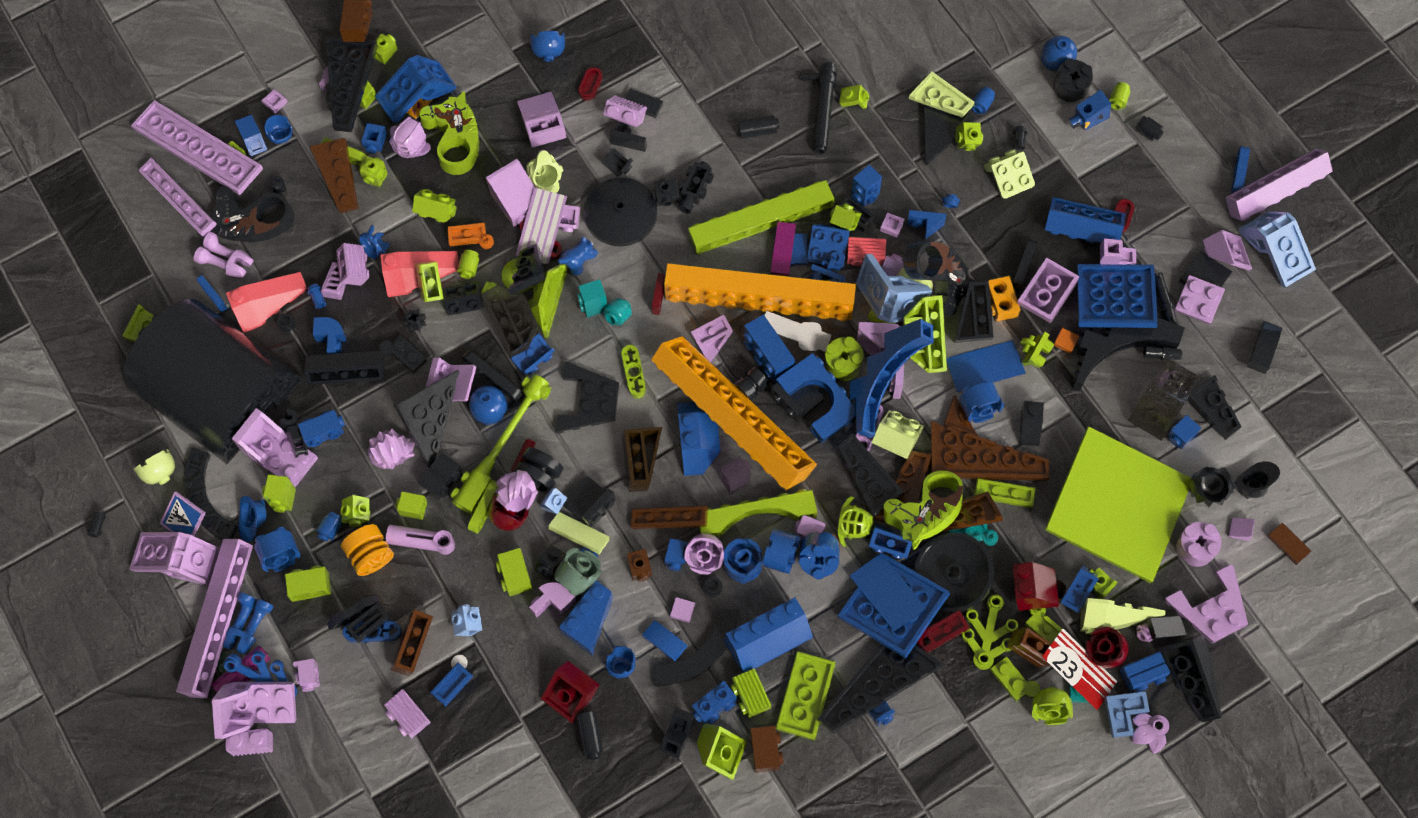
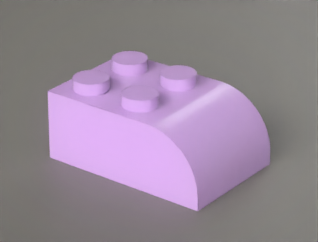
M1046 258L1019 298L1017 304L1051 323L1075 288L1079 276Z

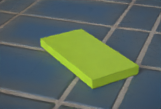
M797 651L776 730L815 741L819 727L818 718L823 712L836 662Z

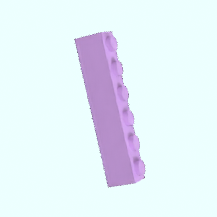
M1316 148L1225 197L1230 216L1240 221L1247 220L1253 214L1264 211L1266 207L1272 204L1279 203L1281 199L1295 194L1301 188L1310 186L1312 182L1323 179L1327 174L1333 172L1328 152Z

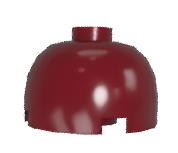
M496 494L489 506L488 514L490 521L498 529L504 531H513L520 528L529 515V509L524 508L518 512L507 511L496 500L498 495Z
M1100 627L1093 631V636L1086 643L1088 658L1097 666L1107 669L1121 665L1128 655L1126 638L1118 630L1111 627Z

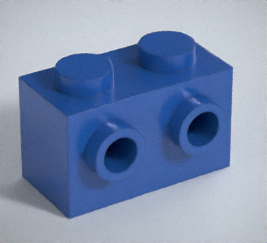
M870 165L853 178L852 199L863 207L868 203L872 204L880 194L882 176Z
M875 524L869 542V547H872V550L883 553V551L891 553V556L902 559V557L907 559L912 545L911 541L903 539L900 531Z

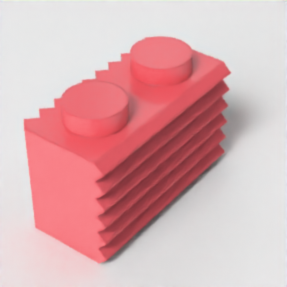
M849 237L847 264L861 266L865 254H873L880 266H883L886 254V239Z

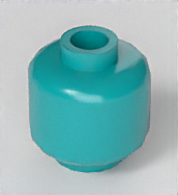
M621 298L613 299L604 309L606 321L611 325H623L632 315L630 303Z

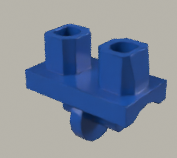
M832 257L830 262L823 260L822 265L828 267L827 269L812 264L811 270L813 272L811 279L822 280L823 276L830 277L829 281L844 283L845 281L843 275L832 272V270L840 271L841 266L835 264V258Z

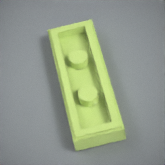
M560 512L549 524V530L599 555L609 542V536Z

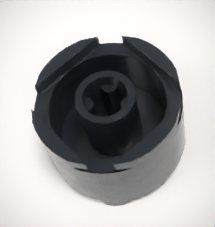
M1065 60L1059 66L1053 84L1057 96L1067 102H1076L1081 98H1085L1093 80L1092 67L1079 60Z

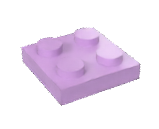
M1189 275L1174 311L1210 325L1225 289Z

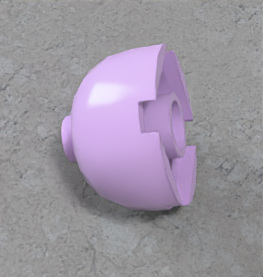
M702 533L694 536L688 542L685 549V561L690 566V569L699 574H710L721 567L724 561V547L716 536Z

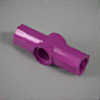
M260 645L244 658H241L243 665L255 671L259 668L251 660L254 652L262 651L265 654L266 663L271 660ZM255 656L257 660H262L260 656ZM227 671L211 685L218 692L225 684L249 682L251 678L237 671Z

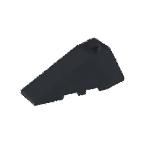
M1199 635L1158 648V652L1161 653L1170 674L1176 681L1175 685L1186 695L1189 705L1201 722L1222 718L1211 657L1204 636Z

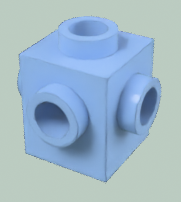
M464 604L451 612L454 636H472L482 631L479 607H470L469 604Z

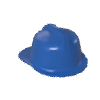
M243 496L239 503V533L244 542H251L256 535L257 528L266 521L267 513L264 500H252L249 496Z

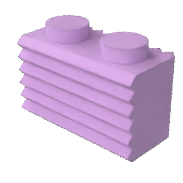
M615 95L607 100L603 115L638 127L644 121L647 107L640 106L636 102L633 103V101L630 102V100L627 101L623 97L620 98Z
M343 243L336 251L340 283L362 286L369 278V270L366 269L367 254L364 253V246Z
M403 689L384 704L387 708L385 714L391 721L397 720L400 724L397 728L404 737L409 735L413 738L431 723Z
M266 728L247 730L226 738V751L233 756H239L240 754L242 756L243 754L251 755L252 753L255 755L260 752L262 754L264 752L271 753L273 751V734Z

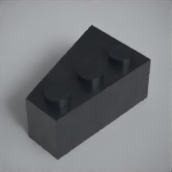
M989 281L969 282L954 343L985 341L994 338Z

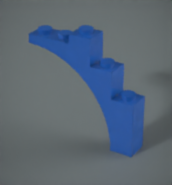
M919 319L884 333L885 351L867 357V375L850 381V399L856 401V433L868 438L875 436L879 406L890 381L912 355L934 343L932 324Z

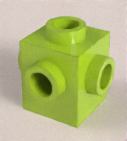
M962 123L956 127L955 140L958 144V149L974 151L976 147L982 144L983 133L981 132L980 123Z
M367 156L359 168L363 181L377 187H381L388 173L384 162L377 157L371 158Z
M352 495L343 499L341 507L342 522L348 523L351 527H360L361 524L369 521V498Z

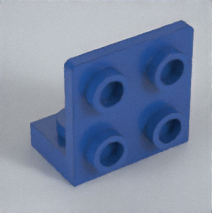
M814 223L807 261L822 264L823 260L830 262L833 257L836 259L835 264L843 267L850 230Z

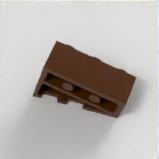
M344 0L340 25L343 42H365L373 16L372 0Z

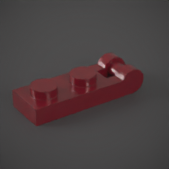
M959 610L927 628L916 644L926 653H930L937 647L969 630L970 627ZM927 637H929L931 643L928 645H926L924 642V639Z

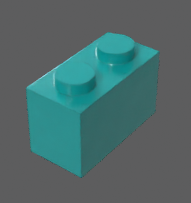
M601 280L580 285V293L577 294L581 312L585 311L587 318L603 313L607 306V299Z

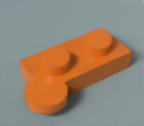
M485 223L448 227L450 247L479 243L483 249H489L494 245L493 237L486 234Z

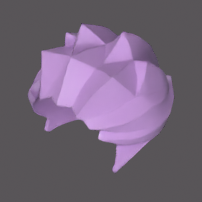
M393 429L384 432L379 431L376 437L369 439V460L378 468L394 469L396 465L403 464L404 461L415 455L413 452L415 443L410 442L411 438H405L404 435H400Z
M517 470V472L505 474L496 482L499 487L495 491L498 494L496 500L507 511L518 512L524 508L528 510L538 493L534 481L526 471Z

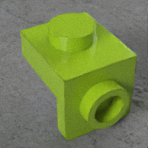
M861 85L841 88L839 104L842 107L859 104L863 109L867 108L869 94Z

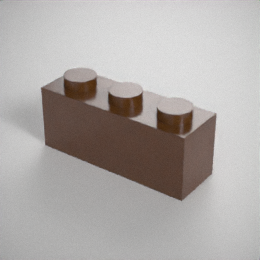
M415 609L410 613L390 670L408 677L413 674L433 616Z

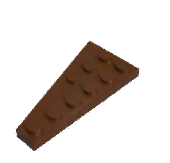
M931 421V473L949 471L959 476L960 479L1049 481L1050 479L1048 459L1027 452L1023 453L1014 450L1012 447H1005L996 444L997 442L970 433H963L955 430V428L945 427Z

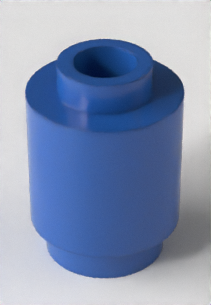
M988 87L980 89L973 98L974 106L972 111L976 114H985L994 101V91Z
M330 511L328 515L324 516L317 527V537L325 542H328V540L333 541L342 526V517Z

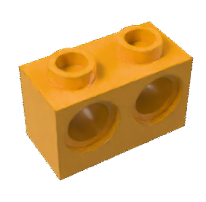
M1006 276L989 280L991 313L995 317L996 322L1018 317L1020 307L1017 304L1018 301L1010 277ZM994 289H999L1002 293H997ZM999 306H1006L1008 309L1003 310Z

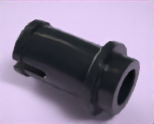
M1016 126L1013 130L1015 135L1013 149H1025V136L1028 133L1026 127Z
M101 512L93 513L90 526L86 529L88 536L98 538L102 534L101 528L106 518L105 514Z

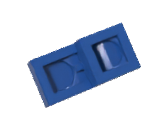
M655 620L642 634L645 640L653 644L660 652L673 661H676L688 647L682 640Z

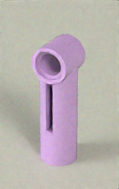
M389 525L386 533V542L391 545L438 551L443 555L450 554L455 548V541L452 535L445 530L436 532ZM442 540H449L447 545L440 546Z

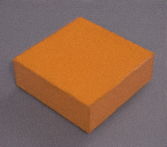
M1062 328L1054 346L1071 354L1079 335Z

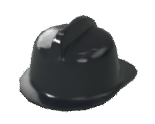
M1258 462L1240 474L1236 479V484L1242 490L1246 499L1263 497L1267 493L1269 486L1279 478L1280 469L1272 462Z

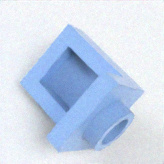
M552 488L545 495L539 507L545 511L558 514L567 497L556 488Z

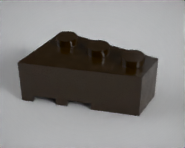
M662 427L624 430L622 443L629 492L648 491Z

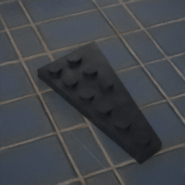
M325 37L332 105V126L334 131L352 132L378 44L377 41L343 42L342 38Z

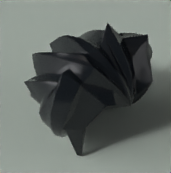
M1208 466L1204 467L1200 471L1195 472L1189 480L1191 497H1195L1196 503L1204 502L1208 507L1213 503L1222 505L1224 500H1227L1234 492L1233 489L1237 488L1235 478L1224 467L1219 469Z

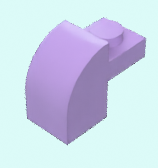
M1104 238L1100 244V264L1136 265V249L1124 248L1122 240Z
M547 583L539 587L542 596H537L531 602L529 608L537 618L552 604L563 615L576 603V598L561 584Z

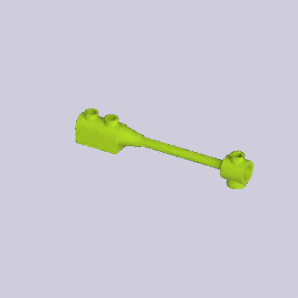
M533 374L531 378L526 377L523 380L522 387H524L523 392L526 397L490 454L471 473L466 471L463 474L461 482L464 484L461 489L456 487L451 494V498L454 499L452 503L472 516L492 480L489 475L496 457L532 401H539L540 398L546 400L551 392L549 383L536 374Z

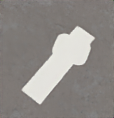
M766 311L765 317L777 334L798 341L799 347L802 350L816 351L820 349L826 352L831 335L822 332L820 324L815 322H803L801 324Z

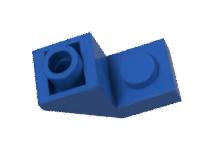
M252 114L235 120L250 156L267 150Z

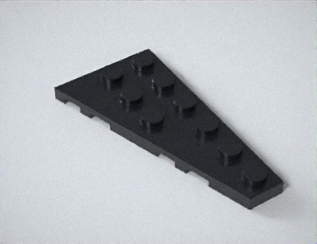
M881 644L819 716L818 722L835 734L942 668V663L917 645L904 658Z

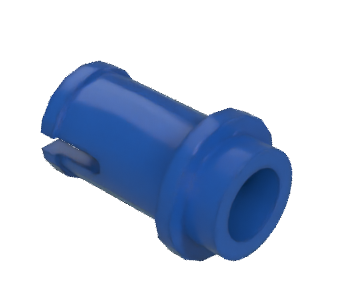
M318 284L309 286L307 291L308 295L312 298L315 309H321L327 305L321 293L322 288Z

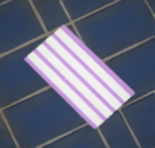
M534 187L516 252L517 256H519L521 250L537 243L540 248L542 262L549 264L567 196Z

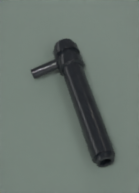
M831 62L823 63L819 73H801V81L818 80V85L820 86L813 149L817 154H824L828 148L833 91L836 86L835 77L837 76L836 65Z

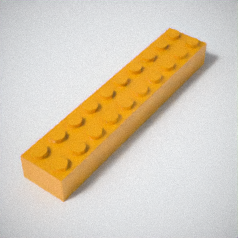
M667 264L664 283L666 300L674 303L683 301L692 305L701 303L711 307L719 305L729 309L737 307L747 311L755 309L762 310L763 312H781L784 315L799 314L802 317L836 318L839 321L852 320L856 284L676 264Z
M683 336L663 342L651 359L656 364V367L663 371L673 383L677 384L685 395L689 396L700 409H703L709 415V418L716 422L726 434L730 435L737 445L743 448L754 461H757L764 471L770 474L781 487L787 490L807 479L817 463Z

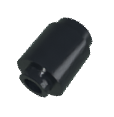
M1143 116L1135 127L1139 133L1152 142L1155 139L1158 141L1164 133L1161 124L1146 116Z

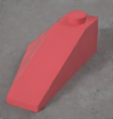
M430 251L381 254L382 272L388 297L407 295L413 289L419 287L416 263L436 261L440 279L457 271L459 266L458 252Z
M301 272L244 285L227 292L226 295L242 331L245 333L266 323L270 316L276 315L280 308L288 302H292L307 290V286Z

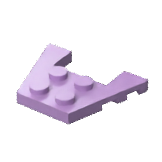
M1232 564L1215 573L1225 592L1192 608L1181 590L1164 599L1167 605H1171L1182 618L1184 617L1193 625L1192 627L1212 644L1248 625Z

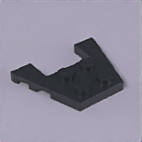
M564 362L563 380L580 381L582 386L578 416L558 415L556 433L560 434L571 429L577 430L580 427L616 421L619 382L572 363Z

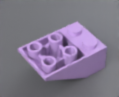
M552 92L517 101L532 148L566 138L565 127Z

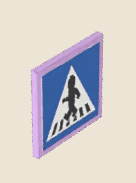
M175 491L160 524L170 532H181L195 537L206 512Z

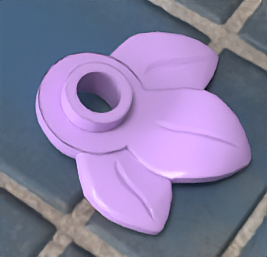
M1147 713L1138 714L1132 719L1135 725L1138 726L1134 732L1132 742L1140 745L1149 743L1153 754L1159 752L1166 744L1165 734L1169 730L1168 720L1164 716L1156 715L1152 717ZM1158 721L1163 724V728L1160 730L1155 728V723Z

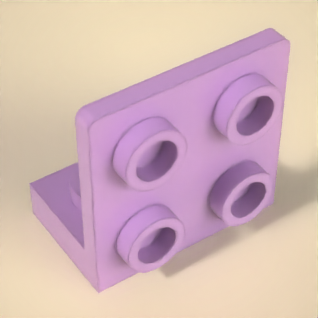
M433 358L426 387L459 369L460 374L457 378L452 401H467L476 366L450 365L441 358Z

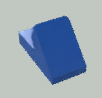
M909 210L907 225H912L916 228L926 227L925 239H927L944 226L946 214Z

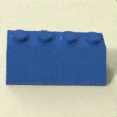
M1053 197L1045 230L1055 235L1059 233L1064 234L1072 239L1082 238L1090 243H1101L1104 238L1120 240L1126 213Z
M794 597L726 633L724 642L742 673H745L813 638L806 614Z

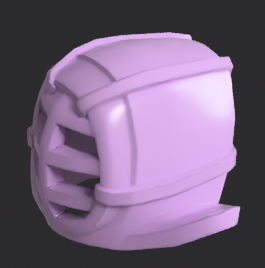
M407 117L398 126H392L390 129L391 138L389 142L393 150L403 158L422 156L431 149V145L426 143V134L420 125L421 123L413 120L411 117Z

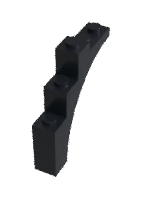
M1157 318V328L1107 327L1104 336L1085 330L1083 336L1079 335L1076 346H1079L1077 353L1080 354L1077 365H1080L1079 371L1075 370L1071 381L1075 383L1072 389L1080 391L1091 371L1104 359L1117 352L1130 348L1144 347L1145 345L1161 347L1163 345L1165 348L1177 349L1185 327Z

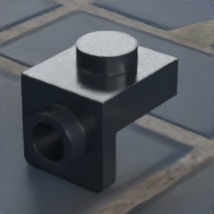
M613 148L602 161V164L619 177L622 174L626 175L632 168L630 164L633 162V159H626Z
M551 544L538 557L534 568L535 571L550 580L566 553Z

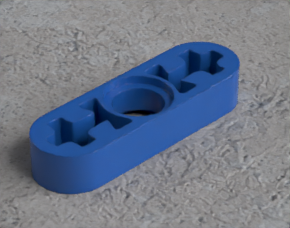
M1239 147L1231 194L1244 187L1250 153L1249 147Z
M387 621L378 628L376 636H368L361 642L396 641L401 637L402 629L397 622ZM361 622V623L358 624L354 629L356 630V629L359 628L361 625H363L365 622ZM345 625V627L343 628V636L347 641L351 643H357V641L348 634L349 631L346 629L347 625ZM381 627H383L385 631H390L391 627H394L395 630H397V632H394L393 636H391L389 632H383L384 636L381 637Z

